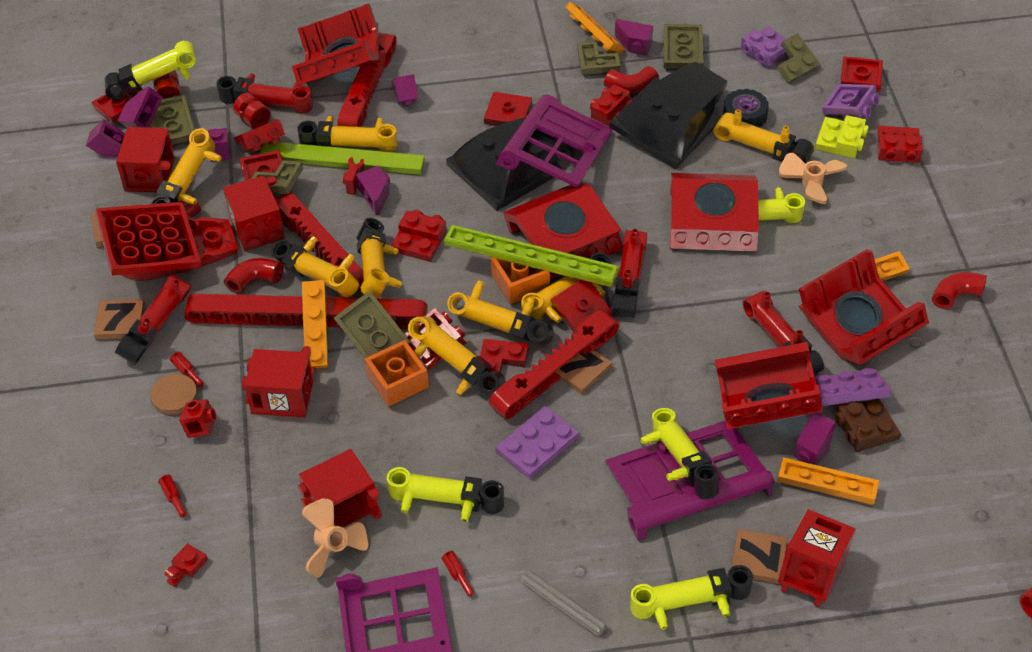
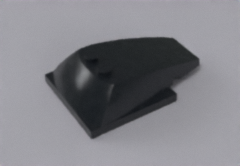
M698 62L688 64L661 80L655 77L610 121L609 128L676 169L713 131L721 117L713 112L716 103L720 100L727 86V80Z
M526 117L483 131L467 141L452 156L446 159V165L496 211L555 178L521 160L519 165L512 170L505 169L496 164L500 153ZM537 129L531 136V138L551 148L558 141V139ZM527 142L522 149L543 161L550 153L530 142ZM562 142L557 150L564 153L572 146ZM553 155V157L549 161V164L562 169V167L556 162L558 160V156Z

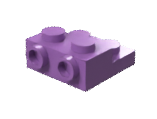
M766 27L760 32L755 29L742 37L741 50L768 69L788 57L781 46V43L786 38L770 27Z
M838 84L822 106L823 114L842 115L843 121L846 115L861 119L869 118L872 107L879 104V95L876 92L875 85Z

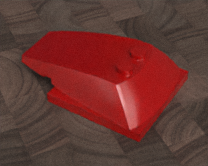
M183 202L96 208V217L112 276L122 275L134 281L155 280L209 265L238 252V246L229 219L208 217L193 219L187 216Z

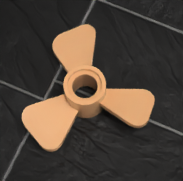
M789 153L785 156L779 168V175L782 178H802V185L806 188L805 196L809 200L826 204L827 196L822 188L824 175L844 171L847 169V164L839 160H831L825 165L819 161H809L805 164L796 154Z
M323 498L303 508L302 515L317 528L314 532V542L319 549L306 564V571L313 577L320 578L323 575L330 551H342L346 545L361 551L368 549L367 533L362 523L353 522L344 528L334 526V505L330 499Z

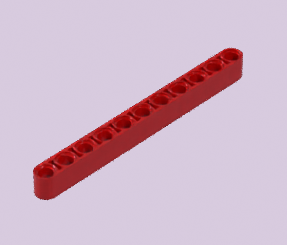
M191 294L187 299L184 318L188 322L195 324L303 326L302 296ZM326 297L327 327H340L334 317L359 298ZM377 299L400 329H408L409 322L413 318L427 315L428 305L423 300Z

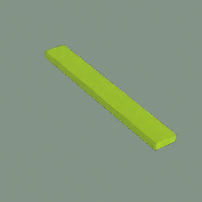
M269 142L263 143V148L260 152L262 154L280 150L283 161H297L306 165L349 168L348 160L350 157H353L354 164H358L361 159H364L365 167L363 170L379 166L383 172L421 175L425 162L424 155L281 142L271 145Z
M451 225L444 239V245L609 287L613 286L619 272V266L456 225Z

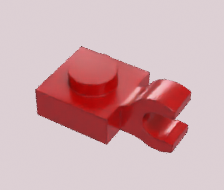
M350 157L348 160V172H345L343 175V184L346 186L347 194L355 195L358 188L356 174L361 173L365 165L364 159H361L358 164H354L353 157Z
M187 543L171 560L172 566L164 573L169 577L166 580L167 583L175 587L185 575L193 577L208 560L207 554Z

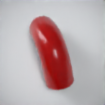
M646 66L639 73L633 75H626L612 69L605 77L604 86L610 88L615 84L630 91V95L639 94L655 77L659 79V74L650 66Z
M249 259L234 267L224 278V284L230 291L239 294L250 282L255 280H267L272 283H278L282 278L284 265L272 259Z
M972 272L951 274L942 279L937 285L932 296V302L941 309H949L954 305L958 295L970 294L982 297L987 275Z

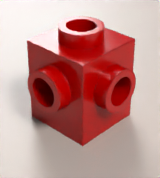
M208 399L192 400L185 404L179 421L187 438L210 435L217 416L215 409L211 407Z

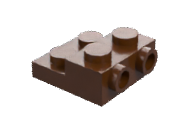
M879 398L864 403L857 401L838 405L835 413L836 423L843 428L847 442L853 445L856 452L900 439L901 433Z

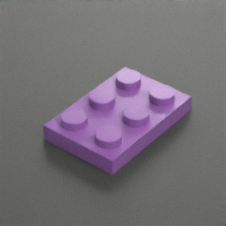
M864 368L857 372L842 371L835 375L820 374L815 377L816 385H819L822 406L891 397V388L876 369Z
M544 406L497 445L496 453L530 480L579 438V431Z

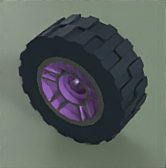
M738 89L726 96L723 114H735V110L740 109L742 111V122L762 127L767 121L769 103L767 98L762 93L756 92V90Z

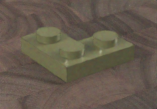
M798 33L781 43L790 59L781 63L777 69L788 84L819 67L820 62Z
M597 41L577 43L582 75L608 73L612 69L621 72L618 53L599 54Z
M282 161L275 173L255 172L251 179L263 175L265 178L274 176L277 183L269 186L271 192L289 194L303 170L302 162Z

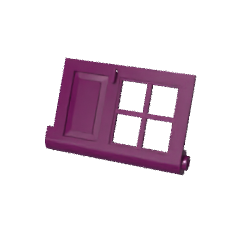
M542 95L502 150L496 164L505 169L512 170L519 165L521 160L578 188L610 136L612 129L560 104V100L551 95ZM536 129L558 139L553 148L531 138ZM527 142H530L550 153L543 161L522 149ZM564 142L584 152V154L578 161L558 151L557 149L560 144ZM553 155L575 164L576 166L570 174L549 164Z
M726 421L686 433L699 452L705 451L707 455L708 453L701 445V442L723 435L733 451L713 458L708 455L712 465L718 469L715 463L738 456L749 471L725 479L718 469L719 493L710 499L698 497L695 494L694 486L690 487L684 478L673 481L667 480V474L681 467L662 441L606 459L608 468L632 505L627 507L628 521L638 541L647 538V529L743 496L761 490L768 497L772 496L774 477L770 471L765 469L737 429H727Z
M438 567L363 583L360 576L353 573L335 578L339 594L346 652H453ZM425 585L429 607L399 613L396 591ZM391 593L394 615L364 621L361 599ZM430 614L434 636L404 643L400 620ZM395 621L398 644L368 650L365 627Z

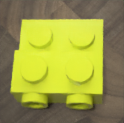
M846 115L845 120L842 121L825 117L816 141L815 150L855 159L857 152L862 151L865 139H862V137L866 138L869 126L865 125L866 119Z

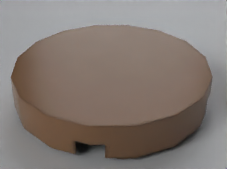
M167 375L160 378L153 385L150 393L151 402L157 408V411L162 414H181L187 402L197 400L196 385L186 375Z

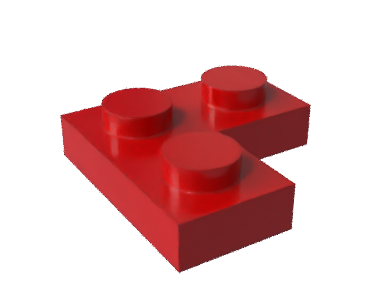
M484 339L480 356L492 365L489 371L501 372L502 364L525 367L529 345L526 343ZM489 377L488 381L495 382L492 377Z

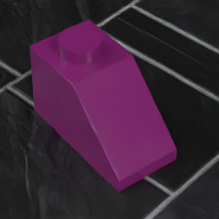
M616 19L615 37L628 52L647 56L653 41L654 26Z
M414 74L395 77L391 80L397 103L402 102V105L414 104V100L418 99Z
M150 87L144 88L125 104L118 122L125 127L149 128L163 97Z
M103 119L90 131L86 146L101 156L118 157L125 133Z
M229 128L207 130L215 144L214 153L222 157L221 161L231 160Z
M376 166L356 174L359 192L375 215H378L389 195L388 184H390V178L386 172L383 173L381 168Z
M819 412L812 413L796 442L794 457L801 462L817 465L830 449L835 421Z

